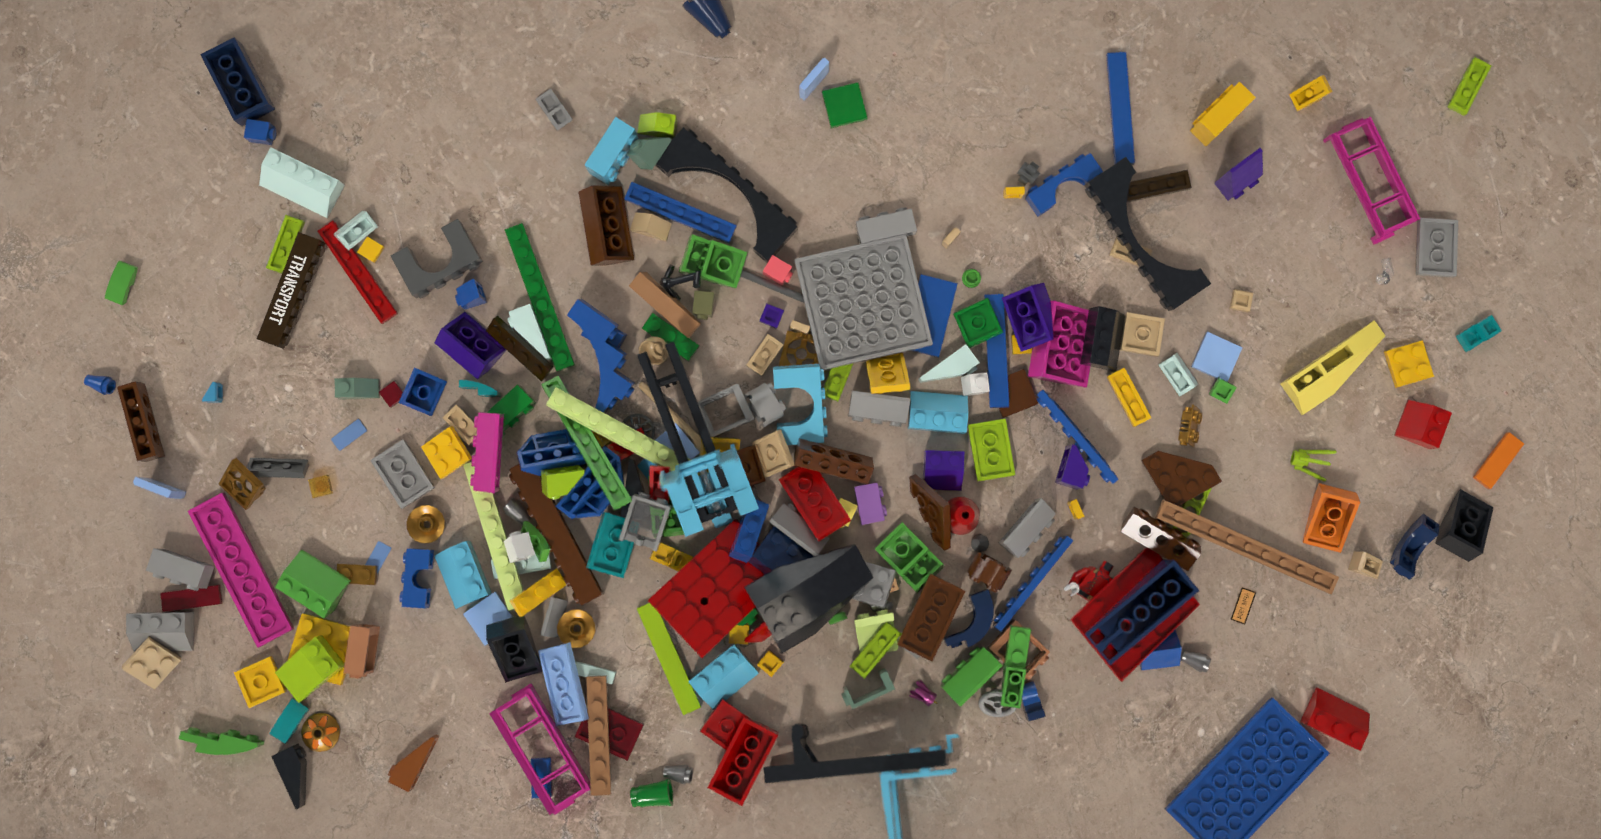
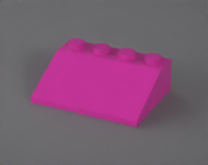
M1051 301L1054 340L1032 348L1028 377L1087 388L1090 366L1081 365L1080 362L1089 310Z

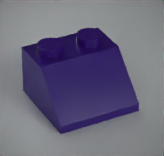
M1072 444L1065 447L1055 483L1078 490L1084 489V486L1088 485L1090 475H1088L1089 469L1076 445Z
M925 450L923 479L935 490L962 491L965 451Z

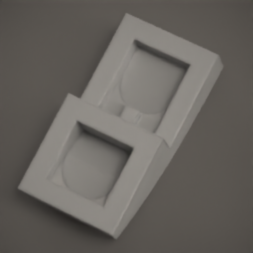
M549 89L535 99L557 131L573 120L552 89Z

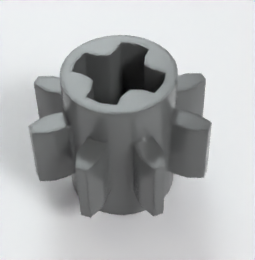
M1033 161L1030 164L1025 162L1017 172L1020 176L1018 181L1024 185L1027 182L1032 185L1040 175V172L1037 171L1039 166Z

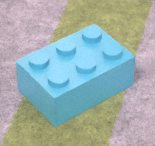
M617 117L614 118L585 163V167L590 175L607 185L616 180L619 168L621 166L624 167L629 159L627 153L630 150L631 144L636 139H639L635 128Z

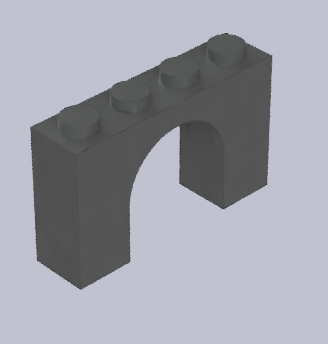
M458 219L441 228L452 249L451 261L442 271L435 273L424 271L414 253L408 247L391 255L411 295L415 298L419 297L421 299L430 294L429 291L444 287L447 281L462 277L465 271L475 270L483 262L462 222Z

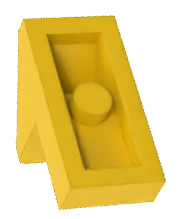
M1322 75L1292 92L1289 96L1295 108L1299 111L1322 100L1323 97L1333 91L1325 75Z

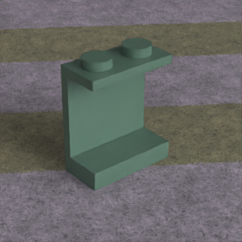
M883 668L878 671L884 686L854 700L847 686L843 687L844 692L841 694L846 706L851 705V708L854 709L895 690L887 670Z

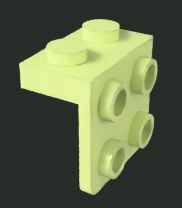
M888 609L876 611L877 615L869 616V613L857 615L858 618L854 619L860 652L885 622L890 623L894 627V616L892 612H888ZM897 640L887 652L898 650Z

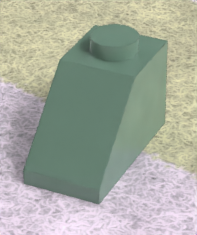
M668 137L636 139L631 144L627 155L640 169L652 170L672 140Z
M335 378V398L341 400L380 398L379 379Z

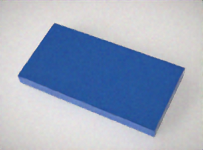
M921 274L918 285L933 345L911 351L939 358L957 283Z

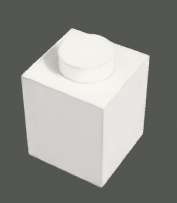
M987 372L961 377L963 396L990 392Z
M521 531L510 533V537L504 540L510 563L527 560L535 554L529 532L521 533Z

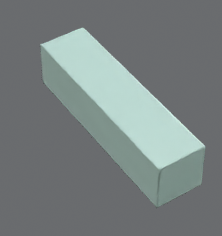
M575 661L579 676L607 675V683L613 684L616 671Z

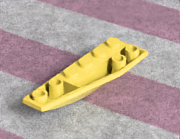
M1374 320L1280 383V385L1301 415H1304L1335 394L1382 341L1385 335Z

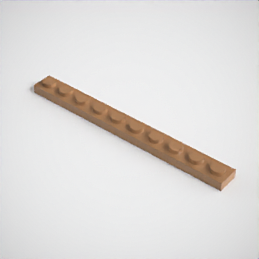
M1162 500L1155 516L1157 519L1332 595L1339 579L1338 576L1168 501Z

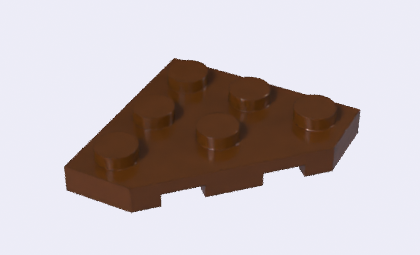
M1157 451L1141 460L1163 499L1177 506L1222 482L1211 464Z
M917 474L910 476V492L913 498L917 497L918 504L921 506L919 508L920 514L924 522H928L932 530L930 535L933 541L944 551L950 549L951 507L946 499L944 500L935 489H932Z

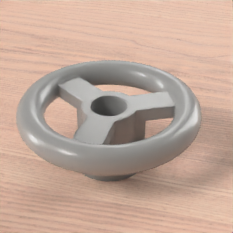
M994 689L983 694L978 702L980 710L992 717H1005L1011 715L1017 709L1010 707L1002 711L1003 706L1000 705L1001 689ZM984 703L992 705L996 711L986 708Z

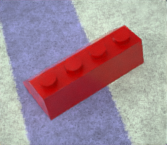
M743 717L707 788L743 806L779 732L762 723Z

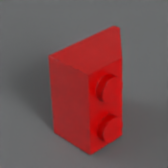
M1407 400L1394 436L1430 450L1438 449L1452 412L1435 405Z

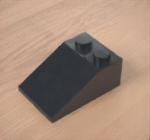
M1461 489L1458 490L1439 527V535L1436 538L1435 544L1468 562L1482 555L1494 507Z
M516 616L486 625V640L505 682L543 672L525 616Z

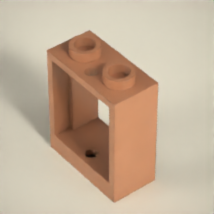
M1014 619L987 647L1003 663L1005 656L999 652V649L1009 639L1010 626L1023 627ZM1031 634L1029 641L1040 652L1025 667V679L1028 680L1036 673L1034 669L1039 664L1042 666L1049 659L1047 655L1050 653Z
M367 624L350 626L343 672L350 674V678L360 679L374 672L380 626Z

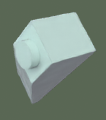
M528 304L509 311L510 317L508 322L510 327L515 328L547 360H552L533 306Z
M965 344L918 380L922 383L963 376L965 373L969 375L977 370L976 365L980 362Z

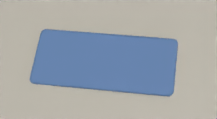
M357 419L331 438L337 449L341 451L364 434L367 429Z
M378 541L365 565L377 566L378 574L391 547Z

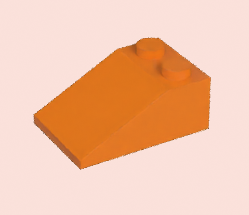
M1318 483L1302 542L1341 553L1360 505L1357 493Z

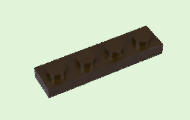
M1188 170L1131 181L1127 194V203L1190 190L1192 187Z
M499 316L493 318L486 332L541 382L545 380L553 366Z

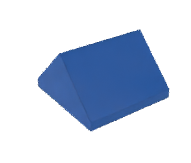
M414 367L399 403L432 416L447 381Z
M1176 630L1140 664L1141 671L1180 666L1182 647Z

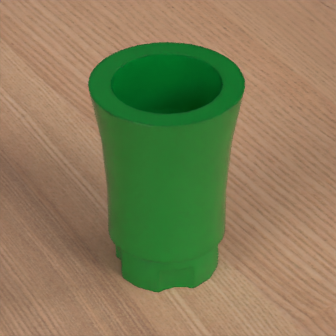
M666 779L631 788L630 798L632 806H673L674 798L671 780Z

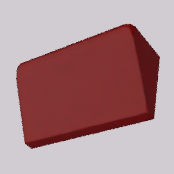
M763 622L744 641L746 643L763 642L772 634L765 622Z

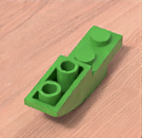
M1010 626L1003 668L1001 706L1021 708L1026 675L1025 666L1031 633L1030 628Z
M189 727V729L181 731L179 735L180 740L197 744L195 752L211 755L238 754L260 747L265 742L259 740V737L256 735L248 734L243 736L240 735V731L231 729L221 733L219 737L217 733L208 732L205 734L201 733V730L198 728Z

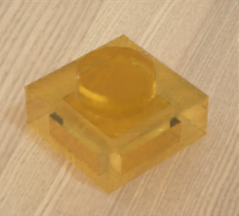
M329 475L308 480L312 498L333 494Z

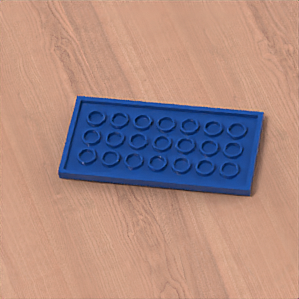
M1271 697L1170 802L1165 810L1194 839H1249L1330 753Z

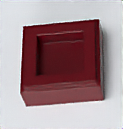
M393 381L379 391V394L387 405L392 408L399 403L403 391L396 381Z

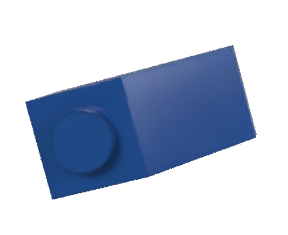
M475 279L469 280L456 288V302L458 306L461 305L465 310L487 303L483 287Z

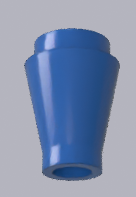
M87 375L84 379L86 386L93 388L103 395L112 394L116 388L115 380L109 376Z

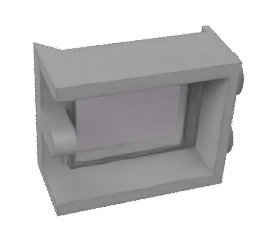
M639 492L632 496V502L630 503L619 540L623 541L625 539L634 542L638 546L644 545L653 548V551L657 552L672 505L668 504V500L662 498L654 500L649 498V494Z

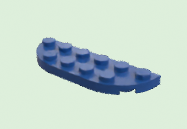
M1040 391L1037 394L1039 404L1043 408L1047 406L1051 411L1049 415L1056 423L1060 422L1063 425L1062 431L1067 437L1070 438L1072 436L1076 440L1074 445L1077 446L1081 453L1084 451L1087 453V460L1094 468L1098 466L1102 471L1100 476L1105 482L1110 481L1114 484L1119 479L1115 472L1111 470L1105 459L1062 408L1048 396L1049 394L1046 391Z

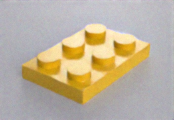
M903 352L865 361L871 394L910 390Z

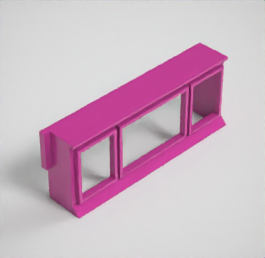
M1370 116L1367 119L1361 118L1341 127L1342 130L1330 134L1323 139V142H1332L1376 233L1375 236L1370 238L1373 245L1394 236V231L1420 220V217ZM1362 127L1371 147L1349 156L1340 136ZM1374 152L1394 195L1372 204L1352 161ZM1397 200L1406 221L1385 230L1375 209Z
M530 683L511 695L512 700L489 714L548 814L554 813L556 815L575 803L574 799L591 790V783L534 686ZM527 696L538 717L512 732L500 712ZM542 721L567 764L540 780L515 737ZM570 769L582 789L555 805L544 784Z

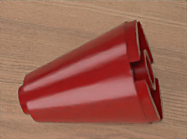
M966 497L950 499L948 501L951 507L950 532L956 535H965L972 532L977 527L980 519L977 505ZM962 512H965L966 514L965 519L962 518Z

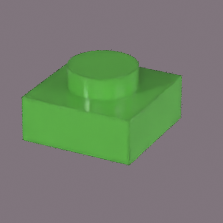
M1218 377L1209 394L1227 404L1237 387Z

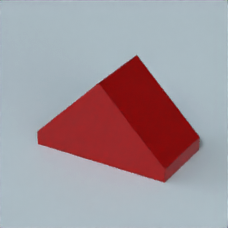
M650 465L649 498L654 500L662 498L669 501L670 496L667 489L663 490L660 486V472L664 470L665 473L671 472L670 467Z

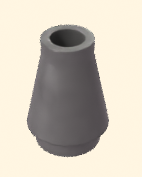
M512 498L503 507L506 515L522 525L524 521L531 519L519 500L516 501Z
M1184 650L1180 661L1201 673L1202 671L1207 672L1211 658L1207 657V654Z
M688 765L665 766L663 777L685 785L692 781L693 768Z

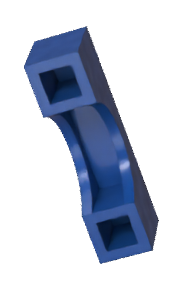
M1091 153L1086 156L1084 154L1080 155L1074 160L1075 163L1073 165H1065L1059 170L1058 175L1055 177L1050 175L1043 180V185L1040 187L1035 185L1027 191L1028 195L1025 200L1037 217L1056 204L1055 192L1058 185L1066 181H1075L1084 186L1103 172Z

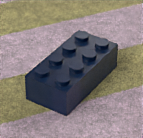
M235 37L200 54L233 120L240 126L246 125L247 119L256 120L276 110L243 44Z
M774 526L754 551L752 558L748 562L762 573L767 574L779 566H786L799 560L813 558V555Z

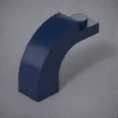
M1423 513L1405 532L1390 559V563L1394 566L1393 569L1400 576H1404L1408 580L1415 576L1416 563L1420 554L1439 535V524Z
M988 589L969 595L973 607L972 622L965 630L944 637L943 640L947 647H958L962 645L961 641H965L966 646L970 647L986 635L992 624L994 614L993 601Z

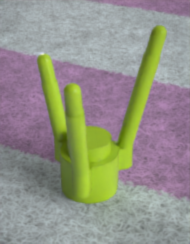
M1298 448V451H1293L1290 464L1294 465V469L1325 482L1326 479L1304 468V466H1308L1309 462L1330 466L1331 463L1310 458V455L1307 454H1336L1337 451L1304 450Z

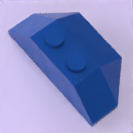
M567 429L531 435L517 451L521 471L541 476V470L573 465L581 467L586 463Z
M604 446L602 448L603 452L624 485L620 457ZM587 467L584 475L570 492L564 495L556 507L571 519L598 517L604 512L610 502L590 468Z

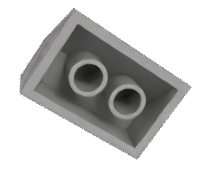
M852 391L848 417H852V421L863 422V419H869L873 424H882V421L890 422V426L901 427V424H906L910 398Z
M1042 498L1035 499L998 543L1015 558L1020 556L1023 558L1030 550L1028 546L1032 542L1036 543L1043 535L1041 531L1053 524L1055 521L1053 517L1056 513Z
M783 503L769 522L812 555H818L830 538L825 537L818 542L803 517L796 513L798 509L790 503L787 506Z
M194 612L126 614V635L133 651L135 652L148 637L154 639L170 651H193Z

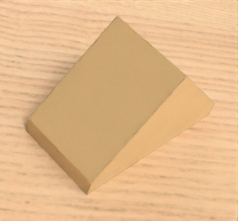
M635 212L630 231L666 242L672 223L653 214Z
M1354 551L1348 570L1378 579L1383 561L1367 552Z

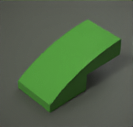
M118 261L110 278L105 299L120 305L126 304L129 288L134 285L138 267Z
M524 521L521 533L529 532L538 561H547L550 547L546 539L535 526L528 521Z

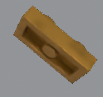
M337 564V572L350 579L349 584L376 585L377 566Z

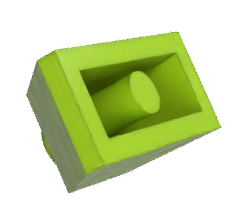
M659 112L641 114L637 134L673 139L676 134L677 117L673 114Z
M579 465L541 470L542 493L549 499H559L560 496L567 495L584 475V469Z

